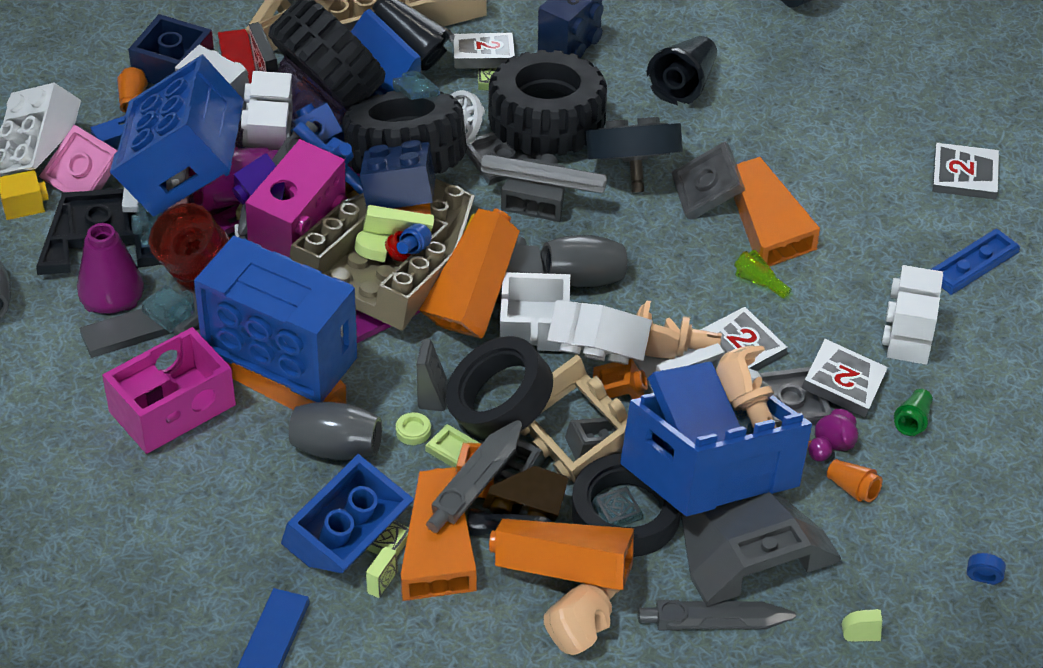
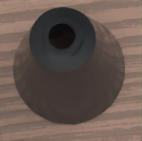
M377 0L372 7L374 13L421 57V71L429 70L447 52V49L444 47L447 40L451 43L454 41L455 35L450 30L400 0Z
M697 36L658 51L649 61L646 70L647 77H650L652 83L650 87L653 93L659 99L677 106V101L690 104L696 100L704 89L716 59L717 48L715 43L708 37Z

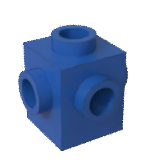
M327 102L315 108L312 103L295 111L298 117L292 120L295 126L300 121L305 124L307 121H317L319 129L315 134L325 144L332 139V136L343 131Z

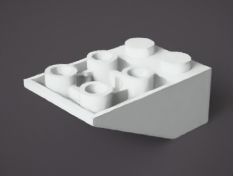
M56 83L11 93L7 101L3 125L0 128V176L36 169L63 141L76 123L81 100Z

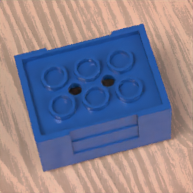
M203 54L129 101L125 114L126 121L118 151L114 154L110 173L153 217L160 213L166 214L169 207L223 174L225 176L230 175L244 99ZM190 166L196 173L172 189L167 190L166 180Z
M234 235L194 280L200 335L230 364L235 363L290 388L292 392L314 402H323L357 359L355 287L335 277H329L317 269L305 264H299L292 261L289 257L275 251L271 252L262 248L259 244ZM342 325H343V337H341V327H342Z
M655 394L642 395L641 398L630 400L620 464L687 517L768 492L773 494L800 487L812 423L804 418L803 414L797 413L772 395L766 403L771 414L782 421L781 427L774 428L775 421L771 419L755 423L753 428L746 411H735L733 409L740 427L726 430L724 441L717 442L718 436L713 433L697 437L695 444L666 422Z

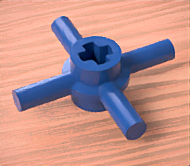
M300 121L292 130L303 141L345 159V181L358 194L363 193L360 177L348 166V163L354 158L351 145L334 137L325 144L305 123Z

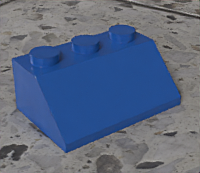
M371 9L364 11L350 32L372 53L386 73L384 83L371 96L383 95L390 91L400 92L406 89H412V91L422 89L421 57Z
M357 454L287 523L281 544L308 567L344 573L413 503L414 498L360 454Z

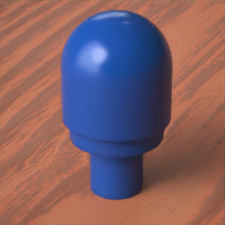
M416 223L411 225L401 233L396 246L398 252L401 254H417L431 243V231L424 224Z

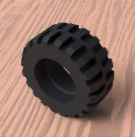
M296 0L269 28L268 36L279 51L314 87L345 112L352 105H357L358 101L367 100L384 83L386 73L377 59L373 57L372 53L343 23L315 0Z
M537 50V53H521L520 57L516 58L513 56L507 59L505 63H501L490 77L489 125L501 142H507L510 148L514 150L521 149L526 154L539 153L540 156L543 154H557L561 156L566 155L569 151L575 153L582 150L584 145L587 146L586 131L604 128L606 123L607 83L603 74L596 66L594 67L587 59L581 60L578 55L572 53L567 55L563 54V51L556 50L554 52Z
M406 89L400 92H386L383 95L377 94L367 100L358 101L357 105H352L346 111L342 120L344 140L351 145L354 158L348 164L357 174L361 172L364 152L377 145H387L389 148L401 146L402 143L410 140H419L421 143L429 142L435 174H441L446 172L449 167L453 168L458 165L467 149L462 105L452 95H444L443 92L437 90L432 92L428 89L413 91L412 89Z

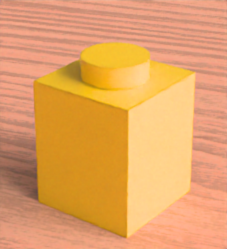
M35 170L0 177V197L6 220L45 212L43 201L49 200L45 182H38Z

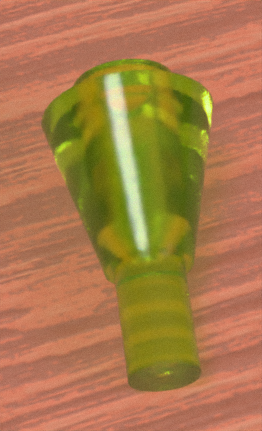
M755 249L750 253L744 251L735 262L734 267L737 268L735 276L764 288L768 287L783 299L790 294L792 289L776 277L775 273Z

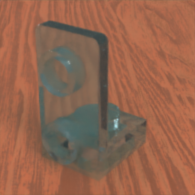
M405 72L402 74V77L393 78L394 91H401L410 100L440 95L439 88L420 72Z

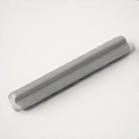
M485 154L481 161V172L491 175L595 193H604L607 185V176L605 174Z

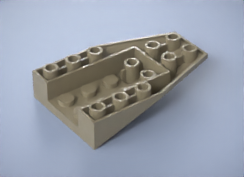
M436 178L433 203H430L431 215L434 216L431 243L421 252L411 254L404 262L392 259L388 252L385 262L366 259L355 251L356 236L359 232L363 231L367 211L364 193L343 200L291 245L289 258L299 264H305L317 269L329 277H335L355 287L356 310L403 331L423 304L463 236L475 195Z

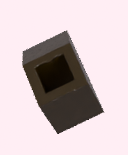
M533 466L490 486L482 507L490 509L493 514L541 516L555 522L560 512L569 477Z

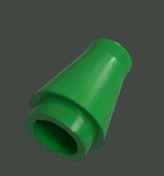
M916 389L895 410L894 423L899 432L907 436H915L927 428L930 405L933 400L929 391Z

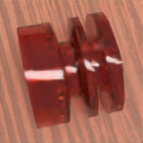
M184 203L169 208L158 217L151 228L149 245L151 253L181 286L195 291V278L231 238L203 206L195 203Z

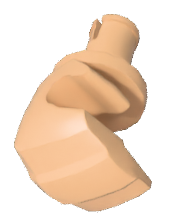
M646 301L641 305L636 315L652 320V314L649 313L651 301ZM685 316L682 317L680 329L670 318L666 319L664 326L653 324L652 321L645 355L656 358L675 359V356H683L684 351L687 352L688 348L697 350L717 343L720 345L722 333L693 329L692 325L689 324L690 317Z
M751 345L737 348L724 354L715 370L735 411H746L754 428L755 423L774 420L766 403L774 392L771 386L760 388L762 384L761 377L758 376L751 380L748 366L755 362V357L765 350L764 346Z
M582 583L571 589L552 605L544 614V625L558 648L566 654L576 655L591 647L597 640V633L610 628V615L612 613L610 600L620 590Z

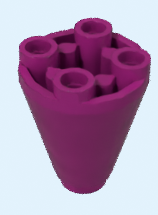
M98 223L91 226L85 237L77 281L79 301L89 312L111 314L135 308L144 291L142 274L113 226L107 223Z

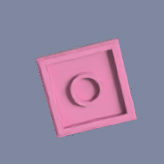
M74 124L39 177L63 193L101 190L111 176L110 169L117 150Z

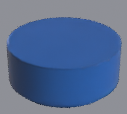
M977 553L970 556L966 572L974 581L995 585L1003 581L1006 564L995 555Z

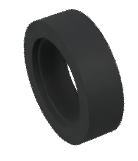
M514 336L496 338L475 348L458 364L447 385V408L471 436L485 441L490 434L517 420L522 423V431L546 407L553 389V374L549 365L525 339ZM509 367H525V375L521 385L506 402L487 411L479 412L474 410L477 394L492 376Z
M622 453L604 456L587 465L576 478L572 494L573 524L634 528L633 557L647 555L661 549L677 532L681 512L621 465ZM629 484L639 486L652 493L659 501L662 510L654 520L645 525L622 527L601 519L594 511L591 503L602 490L614 485Z

